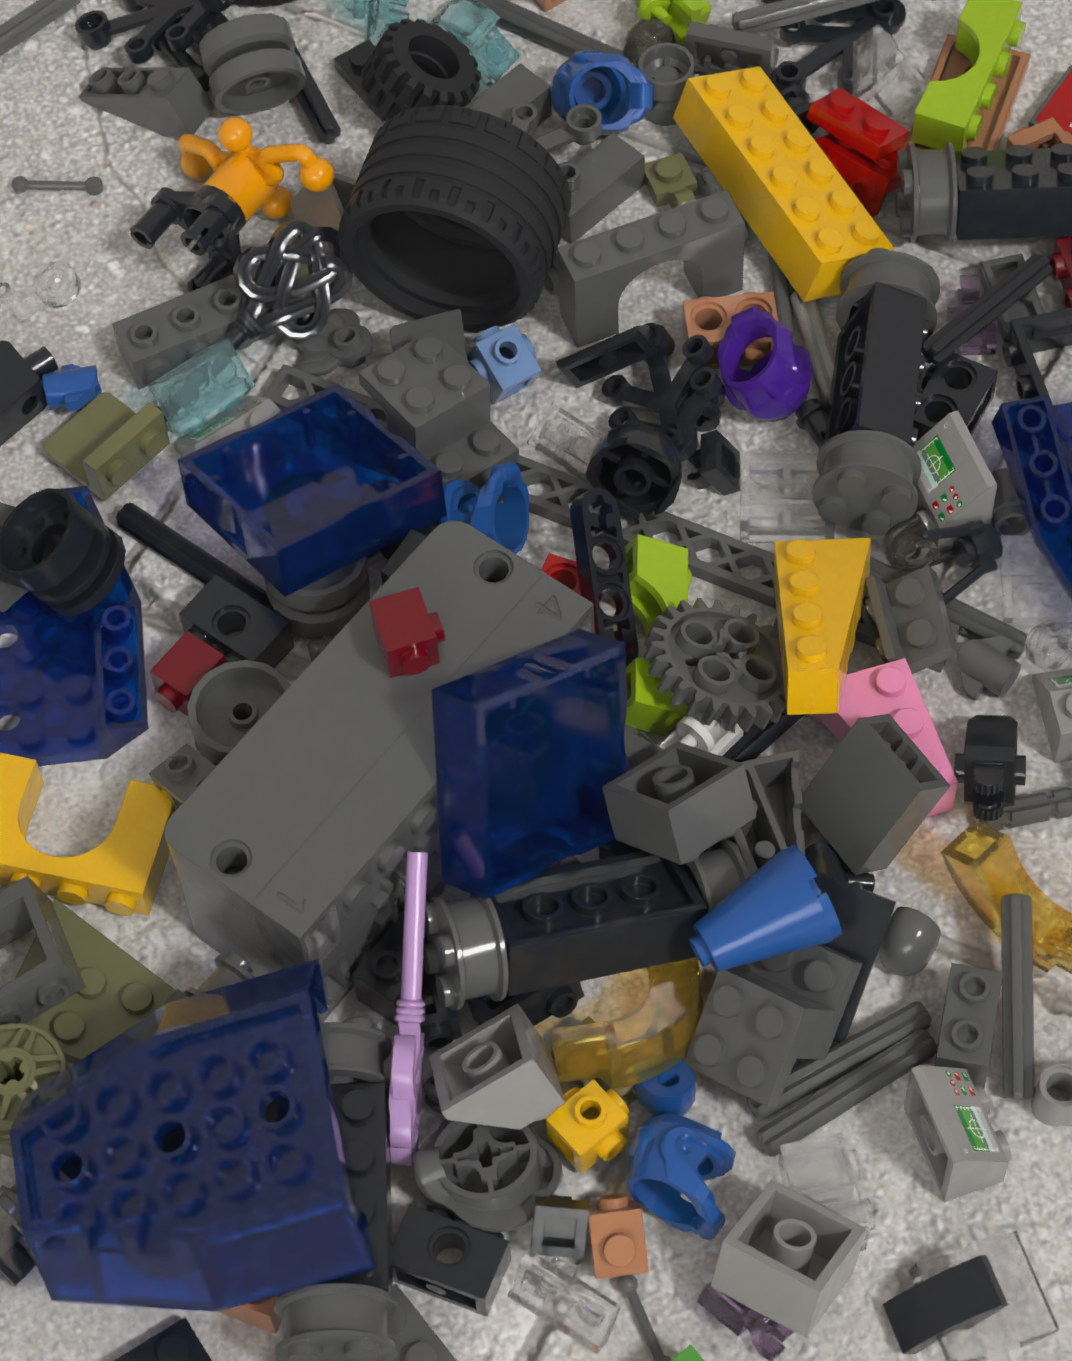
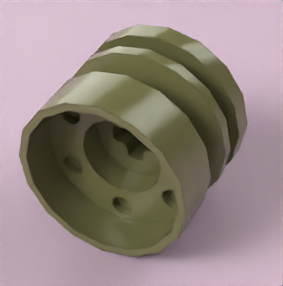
M25 1023L0 1025V1154L14 1159L31 1158L30 1155L36 1151L32 1146L35 1140L80 1093L61 1048L55 1039L43 1029Z

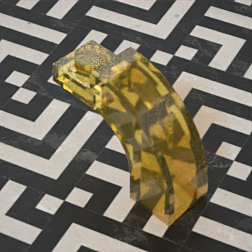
M975 820L941 851L946 867L959 891L981 920L1000 939L1002 897L1013 893L1029 895L1032 899L1033 965L1046 973L1054 966H1057L1072 974V913L1056 904L1034 883L1024 869L1010 836Z
M697 957L647 967L649 993L638 1008L623 1017L605 1022L551 1029L559 1083L611 1076L612 1089L622 1088L656 1077L683 1060L704 1009L700 968Z

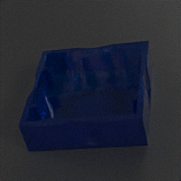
M339 384L333 385L281 410L270 419L258 425L234 432L177 459L186 504L284 597L407 536L411 529L417 531L447 516L441 470L406 440L385 429L369 409Z
M579 629L431 689L442 882L486 900L538 876L542 871L559 860L570 856L582 855L615 839L602 787L629 771L624 741L627 714L625 643Z

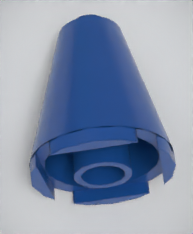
M796 845L780 850L693 925L696 936L690 938L689 942L703 967L712 964L714 969L719 972L829 943L842 934L838 917L827 893L821 894L814 881V878L818 876Z

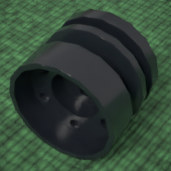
M46 488L31 494L14 508L0 530V570L25 589L31 591L32 594L60 615L76 616L91 610L109 594L116 585L124 568L126 549L122 537L94 515H91L86 508L61 489Z

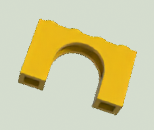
M0 753V884L11 886L28 875L45 894L57 896L67 904L83 906L85 903L105 906L110 912L121 916H131L133 913L149 916L170 855L164 834L165 825L170 816L176 811L164 789L160 791L154 784L130 779L115 825L108 837L100 845L91 851L73 857L50 856L36 850L26 841L28 826L44 784L37 761Z

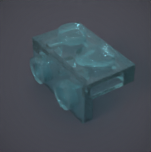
M222 338L147 386L167 419L165 423L167 431L179 434L183 432L187 436L205 427L209 423L206 417L218 409L226 412L246 400L244 393L255 387V384L229 338Z

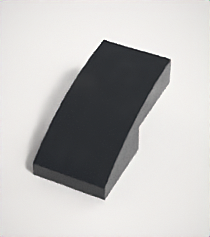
M979 1255L918 1283L882 1305L902 1354H917L954 1330H969L1008 1306V1303L987 1255Z

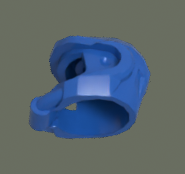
M577 51L559 67L553 77L551 88L552 105L556 113L564 121H566L567 113L572 107L580 104L592 105L601 113L602 132L600 135H611L612 133L619 135L627 131L629 126L642 120L647 110L653 108V83L648 82L644 72L631 65L629 59L620 54L602 53L600 51Z
M515 462L494 466L491 469L488 482L481 490L468 480H450L441 486L438 504L435 505L438 525L449 521H461L471 525L513 553L517 554L521 551L527 540L529 529V492L526 483H523L520 468ZM502 494L503 502H497L500 495Z
M673 1112L652 1116L632 1136L628 1158V1191L632 1198L643 1208L673 1228L683 1232L690 1231L700 1235L705 1240H712L724 1226L726 1219L725 1215L716 1206L714 1194L704 1181L723 1176L730 1171L735 1161L736 1152L728 1143L721 1139V1132ZM681 1193L684 1194L691 1202H687L682 1197H680Z

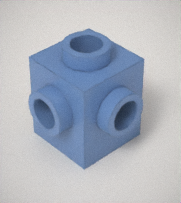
M515 324L502 330L498 326H493L474 338L476 343L467 357L468 363L490 383V399L493 404L533 385L542 371L535 360L536 351L531 340L525 334L521 335Z

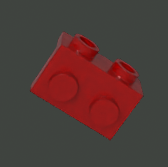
M841 87L811 103L806 117L875 162L892 152L897 155V150H903L910 132L907 128Z
M831 133L816 139V143L870 216L875 217L879 215L886 195L901 187V177L897 176V155L892 152L875 162Z

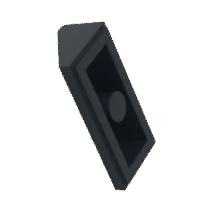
M635 326L557 360L556 365L576 388L582 387L656 355L658 350L653 330L650 326Z

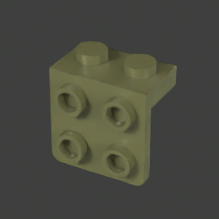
M103 392L48 438L43 444V449L48 458L105 502L170 444L163 412L152 403H147L136 413L111 393Z

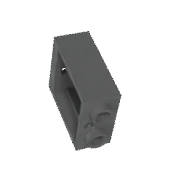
M28 875L0 892V949L35 929L47 960L0 988V1025L26 1024L52 1007L63 1003L67 998L86 987L52 901Z

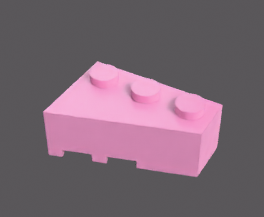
M906 658L847 674L838 712L811 714L819 724L823 723L840 743L858 718L890 714L951 785L927 817L953 810L958 781Z

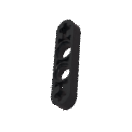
M597 487L589 489L573 500L570 506V518L581 596L594 604L596 669L603 674L614 675L622 672L631 662L638 658L639 647L619 507L616 499L610 492ZM589 505H591L593 510L600 512V518H598L596 513L589 511ZM595 531L596 535L594 537L591 535V532ZM594 546L601 547L608 554L609 567L607 570L600 568L594 562L592 556ZM601 592L607 593L613 598L616 605L614 616L607 615L600 608L599 596ZM614 625L617 626V630H616V631H614L613 628L608 629V630H605V629H604V628L612 627V626H614ZM611 644L613 649H619V658H617L616 654L609 653L608 645Z

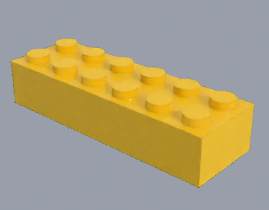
M760 66L687 79L673 119L722 188L730 193L739 212L803 302L841 294L839 284L844 268L855 258L867 254L869 250L884 248L894 251L895 248Z

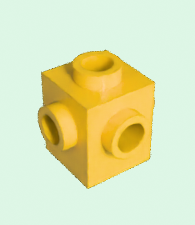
M594 1079L582 1089L574 1087L563 1095L565 1104L556 1108L549 1117L545 1118L547 1138L581 1175L600 1159L606 1162L618 1155L626 1146L627 1137L629 1136L628 1114L630 1111L626 1103L613 1089H608L605 1092Z

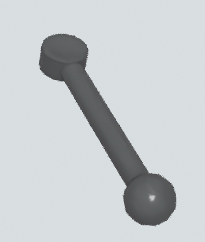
M17 176L12 181V188L17 193H24L28 189L86 190L88 194L96 196L103 192V183L98 177H90L86 182L35 181L27 180L23 176Z
M634 1275L620 1276L617 1280V1288L621 1293L627 1295L654 1361H670L671 1358L663 1354L637 1294L638 1281Z

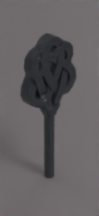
M287 221L274 231L268 244L250 246L237 257L233 268L235 286L247 297L246 301L236 315V320L233 323L234 328L157 406L163 412L165 423L247 340L253 341L255 338L267 334V331L275 328L284 337L302 341L313 338L320 333L327 323L330 305L342 299L352 286V270L343 257V252L339 246L340 239L337 230L327 226H311L305 221ZM295 236H297V237L292 241L291 245H288L289 242H290V240H292ZM321 241L328 243L329 253L323 251ZM281 260H283L282 263H281V265H280V268H279V270H278V272H277V269H278V267H279V264H280ZM260 261L254 279L252 280L251 271L253 269V266ZM307 263L308 274L295 279L301 264ZM276 272H277V276H276L275 283H274V285L271 286V284H272V282H273V279H274V277H275V274H276ZM311 291V295L294 301L292 303H289L290 298L297 297ZM271 302L269 311L259 316L264 303ZM310 314L303 324L295 325L291 322Z

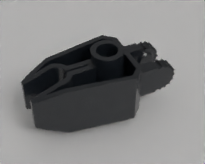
M976 715L969 719L967 722L964 753H955L954 774L958 783H964V804H973V816L981 821L993 822L1000 817L1002 818L1004 805L1015 806L1016 785H1025L1026 755H1017L1018 722L1009 715Z

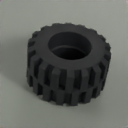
M409 18L401 19L400 23L394 22L385 30L364 64L365 66L361 72V77L363 78L361 85L363 91L368 93L366 98L371 105L378 108L377 112L383 118L391 119L398 113L425 106L449 105L465 107L471 102L480 87L481 72L477 69V60L469 54L470 49L457 40V36L451 32H446L441 26L435 23L432 25L428 24L425 20L416 19L415 22Z

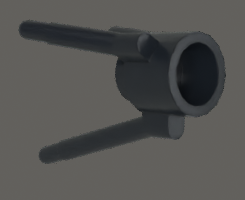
M982 520L968 525L926 530L920 534L922 540L958 537V539L953 542L951 549L897 569L909 574L927 565L932 567L954 558L961 567L972 568L973 570L942 594L946 606L980 577L998 569L995 560L1002 557L1003 545L995 528L990 524H984Z

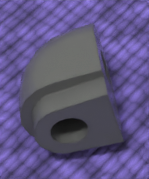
M904 906L897 907L891 916L879 949L882 964L891 973L899 976H913L921 972L930 961L939 944L940 928L929 916L916 909Z

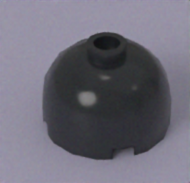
M626 423L609 430L596 443L586 470V480H589L593 488H603L610 492L617 501L620 515L627 518H639L640 512H651L654 510V515L663 513L674 503L682 479L681 456L670 437L659 428L645 423Z

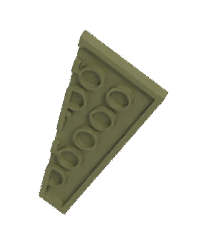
M54 898L53 906L86 987L67 998L63 1003L52 1007L26 1024L43 1029L55 1039L66 1061L100 1072L176 990ZM36 935L15 979L47 960L38 935ZM273 1064L261 1080L227 1116L275 1132L274 1128L277 1127L278 1100L275 1096V1085L283 1077V1071Z

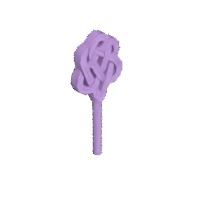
M407 852L401 994L400 999L396 1002L398 1007L395 1009L396 1015L394 1017V1020L398 1021L399 1027L397 1034H394L391 1083L389 1089L390 1155L393 1165L412 1166L413 1154L418 1150L420 1113L424 1096V1033H421L420 1025L421 1022L425 1021V1009L423 1008L425 1002L421 1000L427 852Z

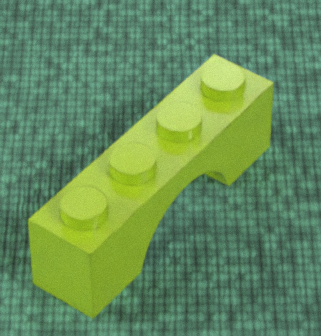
M967 0L959 17L955 48L970 60L973 67L965 74L954 79L929 81L914 113L911 142L934 149H943L945 142H952L954 152H960L966 147L969 140L973 142L977 140L983 123L981 112L983 108L990 110L996 97L998 85L995 82L997 77L1005 78L1012 58V53H1009L1012 46L1018 48L1021 44L1026 28V22L1020 21L1023 2L1016 0Z
M637 534L624 548L633 611L640 620L648 637L657 616H663L668 606L677 609L681 600L688 603V589L692 580V572L688 569L687 548ZM644 657L636 658L613 679L612 718L633 728L665 736L684 716H687L688 705L684 702L672 705L670 701L674 693L672 691H658L657 686L662 678L648 675L652 663L645 661Z

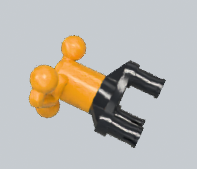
M237 116L227 118L219 127L218 138L220 144L229 151H221L212 141L193 134H183L178 141V147L182 153L180 162L183 173L191 179L201 180L208 177L214 171L211 177L197 192L175 191L168 187L161 188L151 199V207L130 228V235L140 246L151 249L171 224H178L186 231L180 237L183 245L187 247L192 240L196 239L197 243L189 251L199 256L204 255L206 251L209 253L207 263L187 283L190 292L233 275V268L237 257L242 253L239 232L259 208L267 217L274 220L285 218L291 213L292 208L289 202L293 199L292 193L286 187L279 185L284 178V170L280 163H300L299 175L301 183L307 190L315 193L323 192L332 185L335 177L332 164L324 158L317 157L312 149L303 144L270 145L262 150L254 147L251 144L253 132L250 124L245 119Z

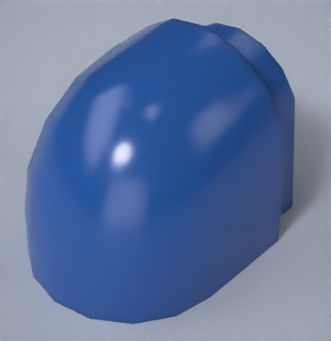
M667 1051L632 1066L638 1103L653 1116L670 1112L684 1116L688 1113L695 1101L696 1080L692 1069L679 1056L674 1058Z

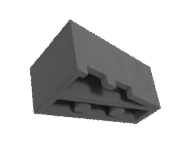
M800 749L740 762L745 766L757 817L740 827L735 835L726 839L738 845L748 873H755L780 850L791 845H796L805 856L804 831H802L801 806L803 802L802 790L799 784Z

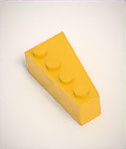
M871 538L774 541V593L787 715L831 714L838 712L848 671V661L855 643V632L863 610V599L868 589L865 578L870 576Z

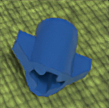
M74 364L61 366L62 371L42 375L49 410L66 407L67 412L76 411L102 393L95 365L86 367Z

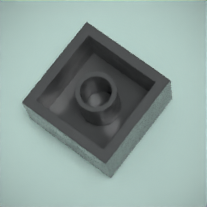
M680 742L673 743L602 787L615 840L680 865L697 859L701 852L718 841L735 835L740 827L757 817L743 763Z

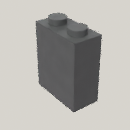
M890 714L863 717L856 720L802 793L803 804L801 809L808 817L810 825L821 833L838 853V858L842 864L852 870L855 875L887 869L951 785Z

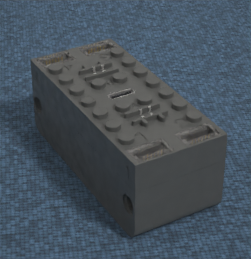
M461 521L442 523L426 537L170 816L165 825L164 834L195 934L221 955L225 956L230 950L234 951L252 968L253 972L251 974L259 981L264 976L272 979L287 994L288 998L285 1001L316 1023H323L354 987L352 974L404 911L407 852L428 853L427 903L431 897L440 896L447 885V878L458 866L464 867L471 861L478 849V842L489 830L492 832L497 830L506 819L508 813L496 814L487 810L479 802L474 788L493 780L495 787L500 792L510 794L532 757V740L527 724L520 717L510 716L497 726L486 744L472 749L475 733L486 714L496 704L508 697L524 696L527 698L523 699L519 704L517 714L533 699L542 707L549 726L566 695L586 705L597 696L594 604L471 525ZM419 587L428 614L437 611L444 630L445 641L438 643L440 664L430 666L424 672L416 675L403 674L391 678L373 629L369 601Z

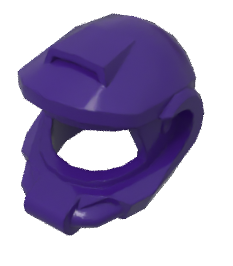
M757 306L733 315L731 317V324L727 327L717 351L720 375L728 401L739 410L744 409L752 418L760 421L774 422L787 419L799 409L808 396L812 377L809 351L804 346L794 345L786 325L783 322L776 321L769 312L761 311ZM760 338H772L773 351L763 356L750 371L739 367L740 357L749 344Z

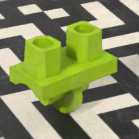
M635 0L639 4L637 18L646 26L659 23L680 45L686 44V34L691 21L707 24L712 9L711 4L707 0Z

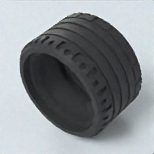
M449 105L409 109L388 119L377 131L339 223V246L343 252L344 259L359 281L381 301L409 317L421 319L461 309L463 330L475 331L487 330L493 326L502 327L525 317L528 312H531L539 299L571 210L572 203L570 200L572 196L568 188L569 183L560 166L540 143L517 126L499 117L471 108Z

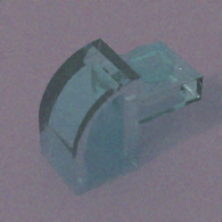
M448 0L440 5L426 20L428 24L432 25L435 23L446 32L453 33L458 37L457 40L460 43L465 44L470 49L469 54L477 60V69L481 72V80L488 87L496 83L521 56L494 26L500 20V17L477 0Z

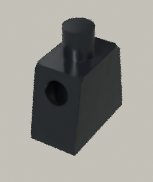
M0 341V446L47 406L45 390L41 381L43 379L42 375L58 370V365L52 354L44 346L23 358L9 341Z

